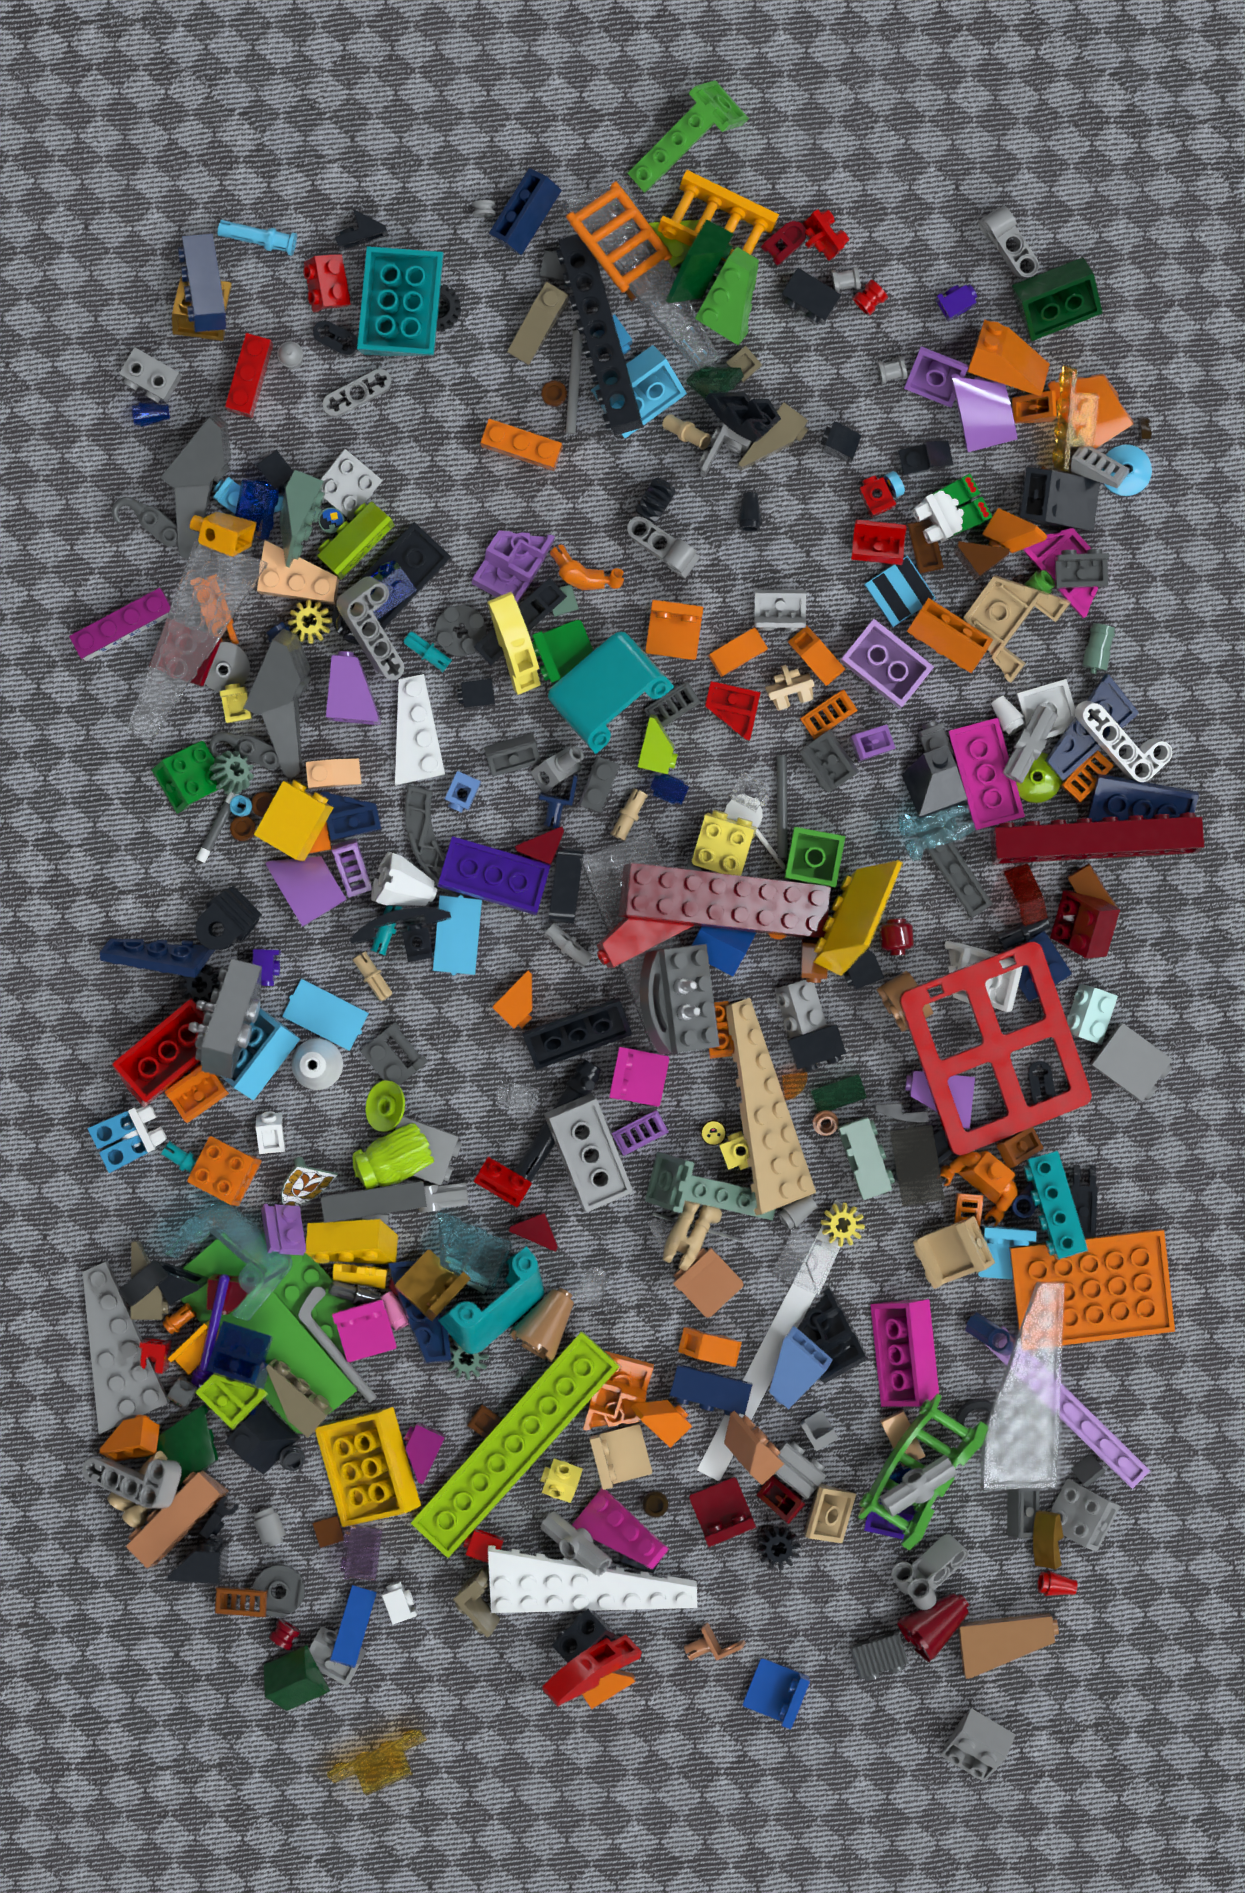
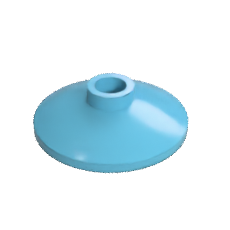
M1120 445L1111 449L1106 454V456L1123 466L1130 465L1132 468V472L1125 477L1118 488L1104 484L1111 492L1120 496H1132L1141 492L1147 486L1151 478L1152 466L1144 451L1133 445Z

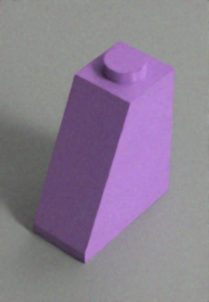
M912 1070L911 1075L906 1076L905 1090L909 1091L910 1097L937 1112L924 1072ZM954 1075L948 1079V1085L963 1128L970 1129L975 1077Z

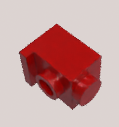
M875 475L862 481L863 486L859 488V493L871 518L895 508L896 502L883 477L877 479ZM880 490L882 496L880 498H874L872 495V491Z

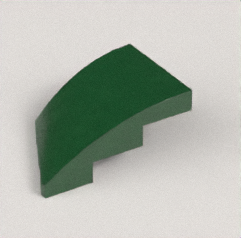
M206 1404L200 1406L158 1436L156 1452L162 1451L167 1460L176 1461L181 1467V1477L177 1489L192 1472L197 1474L198 1472L205 1471L218 1460L216 1447L213 1444L212 1429L208 1428L206 1413L208 1412ZM152 1455L145 1456V1458L148 1460Z

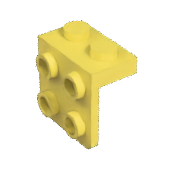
M713 810V813L708 812L703 820L692 863L695 866L721 874L741 876L757 827L752 826V821L738 817L737 821L727 818V813Z

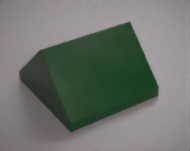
M307 1645L264 1665L265 1697L286 1711L330 1691Z

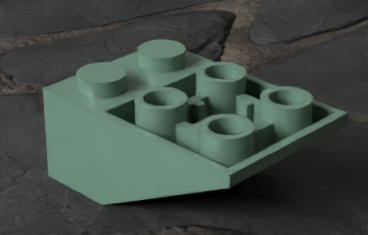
M294 470L285 488L279 518L285 565L290 568L294 559H299L303 550V545L301 544L303 540L308 541L313 528L311 524L312 522L317 523L322 508L319 507L325 497V493L322 492L324 481Z

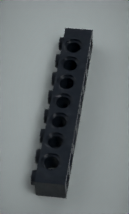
M578 234L559 239L561 249L556 250L560 265L565 264L567 272L563 273L566 287H572L574 294L569 296L573 311L578 310L580 319H577L576 323L580 335L585 334L587 342L582 343L586 358L591 357L593 366L589 367L593 382L598 381L600 387L599 390H596L599 405H605L607 412L602 414L606 429L611 428L614 436L643 428L644 425L597 259ZM576 261H585L581 267H573ZM583 284H591L588 290H579ZM590 307L598 308L594 314L586 313ZM598 330L605 331L603 336L599 338L592 337ZM603 354L611 355L607 361L599 360ZM611 377H616V378H618V380H617V382H616L615 384H613V385H607V384H606V381H607L609 378H611ZM616 401L625 402L619 409L612 407Z

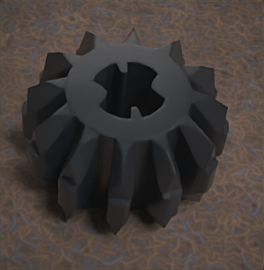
M658 477L653 479L638 503L636 512L653 523L657 522L673 498L675 488L666 480Z
M208 965L204 972L203 968L201 969L196 978L181 975L183 979L187 980V983H179V988H187V991L183 992L181 996L185 998L191 994L190 999L194 1002L197 997L198 1000L204 1001V998H206L208 1002H211V994L215 986H220V982L214 981V979L219 977V972L210 975L213 966ZM201 977L203 982H207V988H203V992H200L199 988H195V982H199L198 978Z
M775 1525L773 1528L774 1534H771L768 1529L764 1530L768 1539L758 1538V1542L765 1546L758 1547L757 1553H765L760 1558L762 1563L770 1559L768 1565L770 1569L774 1567L775 1562H778L779 1570H783L784 1561L789 1566L793 1565L792 1560L789 1558L790 1556L799 1558V1553L792 1549H798L801 1546L799 1542H792L797 1537L796 1533H792L787 1537L789 1528L785 1526L782 1533H779L778 1525ZM779 1542H782L785 1550H779L778 1553H774L773 1544L778 1545Z

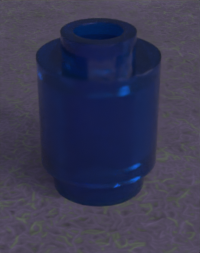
M662 773L661 776L655 775L650 789L654 790L653 796L673 805L675 803L682 805L690 786L685 785L683 780Z

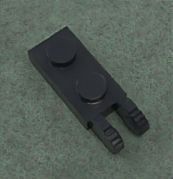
M1073 1165L1071 1195L1084 1238L1096 1237L1098 1194L1096 1166H1089V1186H1080V1165Z

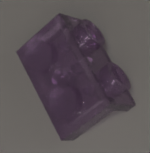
M352 1525L350 1531H345L343 1546L348 1547L347 1557L342 1556L340 1572H345L344 1579L355 1578L376 1581L383 1528Z

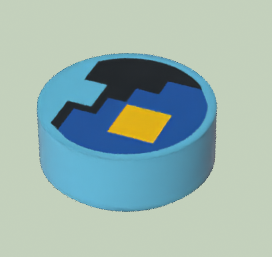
M894 471L884 475V480L891 495L894 498L903 495L905 488L899 475Z

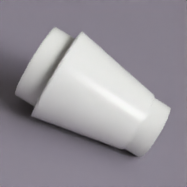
M1004 696L997 698L991 703L1003 732L1006 731L1008 735H1012L1026 725L1023 720L1024 716Z

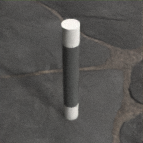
M231 792L226 797L196 857L197 860L203 863L206 862L231 812L230 802L235 796L240 794L234 795Z

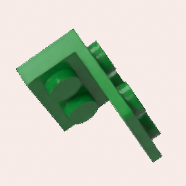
M200 741L162 760L152 769L154 776L177 814L185 811L194 802L220 790L216 789L217 781L210 780L211 776L214 775L209 770L211 765L214 764V758L204 741Z

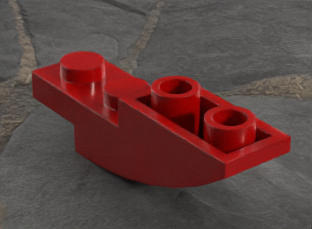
M627 1635L612 1642L606 1638L585 1650L562 1667L542 1686V1690L558 1707L599 1686L601 1678L640 1659L642 1651Z

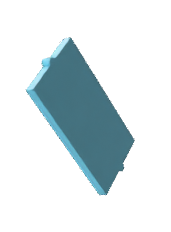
M440 895L438 909L450 912L451 919L437 923L433 971L451 972L452 975L457 973L475 975L482 899L464 898L463 895L458 897Z
M301 979L294 994L289 996L290 1002L282 1017L350 1051L357 1036L362 1034L361 1028L369 1013Z

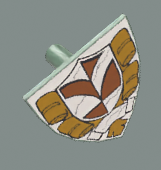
M297 1157L294 1159L295 1167L283 1183L281 1201L283 1205L300 1206L321 1194L338 1174L307 1167L303 1157Z

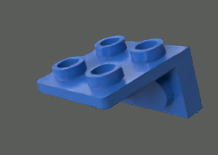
M761 1658L744 1698L743 1706L779 1720L781 1726L791 1730L809 1686V1676Z

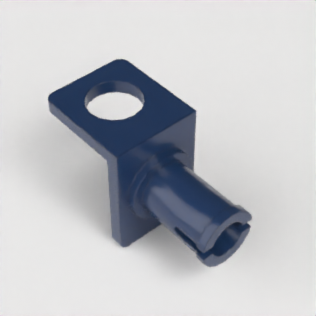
M574 774L570 798L544 793L539 794L538 799L545 800L548 803L544 822L545 826L550 827L552 817H554L553 828L560 827L563 806L573 805L579 774Z

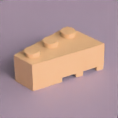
M264 540L257 586L259 594L305 601L311 600L312 602L319 601L325 604L336 605L339 578L300 557L298 560L294 559L290 568L285 565L284 550Z

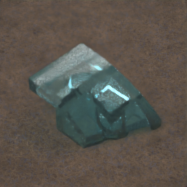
M438 1212L441 1266L458 1276L464 1271L471 1278L470 1282L494 1290L512 1248L511 1241L487 1234L485 1229L463 1223L458 1217Z

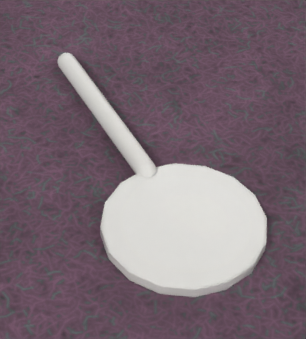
M738 796L732 799L725 809V813L728 814L727 818L737 821L738 817L752 821V826L755 827L761 824L763 818L759 802L749 796ZM757 828L756 836L779 866L785 869L786 865L781 859H778L777 853Z

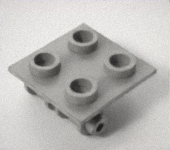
M345 448L320 479L324 481L322 492L325 493L324 499L350 520L355 516L354 512L369 499L383 481Z

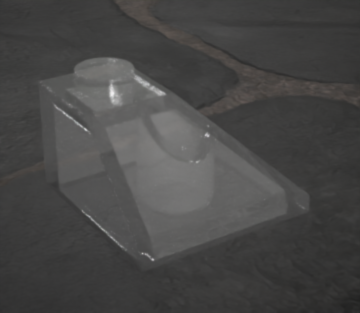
M792 1228L772 1275L819 1296L840 1248Z

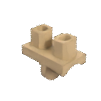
M783 665L781 666L782 674L773 676L776 684L765 687L768 697L773 701L777 710H782L790 706L787 696L789 694L797 692L800 703L813 700L812 687H815L809 673L800 676L798 669L788 671L787 666Z

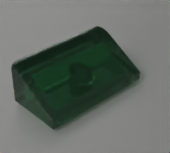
M860 1074L810 1090L818 1113L824 1110L831 1111L867 1098Z

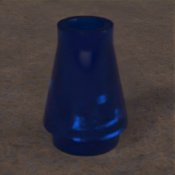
M138 402V405H132L134 426L140 425L142 428L160 421L170 420L168 404Z

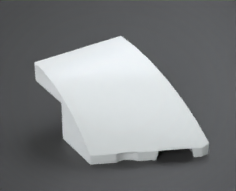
M951 941L945 942V949L949 951L951 966L948 967L949 973L997 955V953ZM1009 957L1000 960L1002 968L1015 964L1014 959ZM1023 966L986 981L985 986L994 1008L1005 1012H1012ZM965 990L953 994V998L969 1003Z

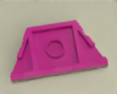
M1071 528L1054 534H1047L1045 541L1022 550L1040 571L1045 570L1052 576L1056 588L1055 557L1061 555L1063 550H1077V554H1087V550L1091 548L1075 529ZM1098 587L1061 588L1057 590L1065 599L1071 602L1070 605L1084 619L1089 612Z

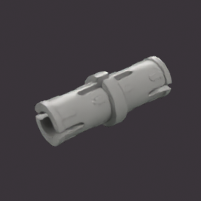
M555 923L544 934L545 937L561 949V953H566L582 968L593 957L592 954L576 942L577 939L574 936L571 938Z

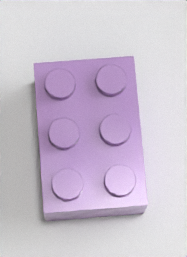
M875 619L871 621L840 660L842 664L899 709L903 707L934 668L933 665Z

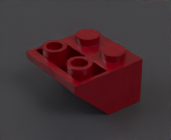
M1067 890L1063 891L1050 938L1086 959L1107 957L1121 909L1103 899Z

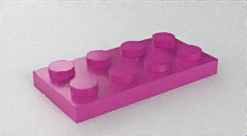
M994 718L948 731L959 775L968 799L967 804L974 830L1025 817L1016 781L1002 774L1009 755L999 719Z

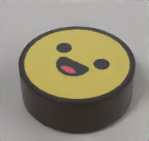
M707 1121L701 1128V1137L706 1144L717 1146L725 1140L726 1128L720 1121Z

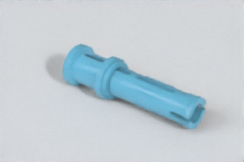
M222 219L218 226V236L259 244L268 251L275 249L287 252L290 256L294 254L297 233L286 234L276 231L275 228L264 230Z

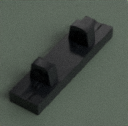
M551 578L547 579L518 606L528 632L567 597ZM495 628L474 646L476 651L490 666L504 654L503 648L498 643Z

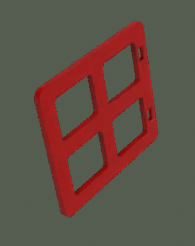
M1032 941L906 990L901 994L899 999L900 1006L947 1141L953 1153L965 1155L1085 1106L1090 1102L1092 1093L1040 944ZM1013 956L1015 964L1002 968L1000 960ZM1027 965L1044 1012V1018L1003 1035L985 983L991 978ZM941 984L942 993L930 997L927 990ZM965 990L982 1037V1042L980 1045L941 1060L927 1025L923 1007L926 1004ZM1052 1037L1069 1088L1067 1091L1027 1106L1010 1055L1016 1050ZM989 1062L1007 1113L1004 1117L965 1131L948 1085V1079Z

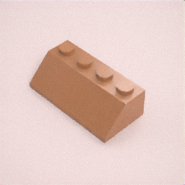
M204 1471L197 1474L192 1472L183 1481L185 1487L179 1493L176 1491L172 1504L161 1511L156 1509L146 1519L149 1523L143 1529L138 1527L128 1537L131 1542L126 1548L147 1569L157 1565L229 1492L223 1485Z

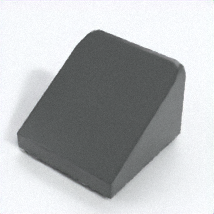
M1090 1454L1072 1468V1472L1085 1487H1088L1105 1473V1469Z

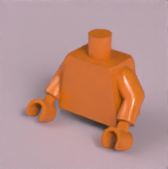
M972 1151L965 1155H959L950 1163V1166H942L936 1179L940 1176L946 1177L944 1186H948L955 1173H958L996 1204L985 1215V1220L989 1216H993L996 1219V1223L993 1226H997L1005 1216L1004 1211L1008 1210L1017 1197L1018 1190L1013 1182L1015 1173L988 1151Z

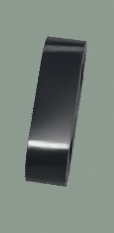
M326 320L319 321L314 326L313 336L319 344L345 357H352L358 352V339L353 333ZM327 326L329 327L330 334L335 337L332 339L325 336L324 339H321V334L318 330H324ZM340 338L343 341H348L349 338L352 339L351 343L354 348H348L344 351V347L338 342V339Z
M1043 1061L1033 1062L1028 1069V1078L1033 1104L1041 1102L1037 1101V1097L1041 1095L1040 1087L1044 1086L1045 1093L1051 1095V1097L1056 1096L1051 1067ZM1038 1065H1041L1042 1069L1047 1070V1074L1043 1075V1084H1039L1038 1076H1033V1071L1037 1070Z

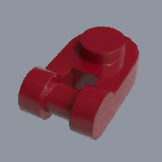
M790 221L772 235L760 248L773 257L772 261L778 267L803 245L807 236L805 233L806 228L798 221ZM780 240L786 246V248L783 251H780L776 247V244Z

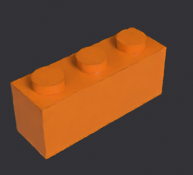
M488 419L481 440L483 448L554 472L563 448L561 442L492 419Z
M930 598L927 599L907 630L915 639L924 642L938 654L944 655L960 668L970 673L973 672L993 641L992 638Z

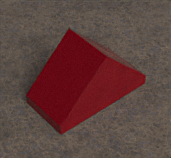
M561 826L516 845L515 848L521 854L551 865L565 831Z
M545 1212L510 1226L509 1232L556 1252L558 1244Z
M773 1475L757 1493V1496L788 1524L805 1505L804 1500Z

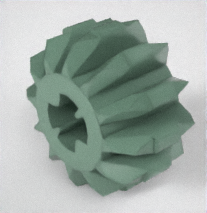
M229 750L214 758V764L211 765L209 770L214 773L210 780H216L218 783L216 789L223 787L224 794L233 792L235 795L250 786L249 781L255 775L249 772L253 769L254 765H247L248 756L240 758L239 751L231 753Z
M454 1340V1344L458 1349L450 1346V1353L454 1354L451 1355V1361H454V1363L448 1367V1370L453 1371L457 1367L459 1369L455 1375L457 1378L461 1376L462 1371L465 1372L466 1380H470V1371L476 1377H479L480 1372L477 1366L485 1370L487 1365L480 1360L489 1359V1354H480L478 1352L473 1354L474 1357L471 1358L472 1363L462 1362L460 1358L463 1357L461 1353L464 1350Z

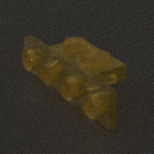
M1063 365L1062 372L1059 375L1061 390L1060 398H1058L1056 405L1058 423L1054 428L1056 446L1052 452L1054 467L1061 471L1069 470L1071 446L1095 445L1099 395L1096 393H1076L1077 369L1069 365Z
M421 1730L407 1731L402 1735V1738L394 1742L392 1740L386 1741L372 1752L365 1751L358 1754L355 1760L334 1765L332 1770L327 1772V1776L333 1783H337L357 1774L363 1793L368 1796L413 1775L404 1751L427 1741L426 1735Z

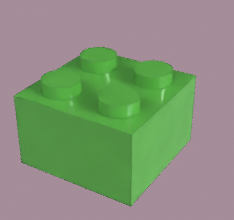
M794 827L784 879L835 888L845 836Z

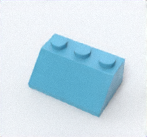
M654 345L626 364L643 425L687 394L667 359ZM611 377L606 381V384L613 385L617 382L618 378ZM599 384L591 389L596 399V390L600 389ZM616 401L612 407L619 409L625 402ZM600 405L602 409L605 411V413H607L605 405ZM633 430V431H630V432H627V433H623V434H621V435H622L624 438H627V437L630 436L632 433H634L636 430Z
M261 1007L255 1023H250L252 1026L250 1041L247 1047L241 1050L232 1079L222 1077L233 1088L253 1101L300 1040L293 1032Z

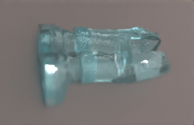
M968 805L954 806L927 817L917 818V821L912 820L907 814L900 815L898 817V825L903 839L919 832L923 833L933 828L943 827V829L923 835L921 838L905 841V848L911 860H920L926 848L929 850L935 848V846L955 842L975 831L974 822L958 826L955 818H961L970 813Z

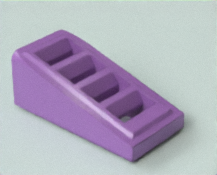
M357 839L333 845L332 852L348 898L371 891L372 885ZM353 849L354 853L341 857L340 853ZM357 859L358 863L344 867L343 863ZM360 869L361 873L347 877V873ZM363 879L365 882L353 887L350 886L351 882Z
M656 1109L611 1134L621 1153L625 1156L669 1133ZM651 1118H653L659 1130L657 1133H654L648 1122ZM642 1123H644L648 1133L650 1134V1136L647 1138H645L641 1128L639 1127V1125ZM635 1128L639 1138L641 1139V1141L638 1143H636L632 1133L630 1132V1129ZM626 1133L632 1146L627 1148L621 1134Z

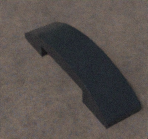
M428 907L396 910L377 917L361 927L350 938V943L352 946L376 939L374 929L421 916H424L427 926L450 920L451 914L445 910Z

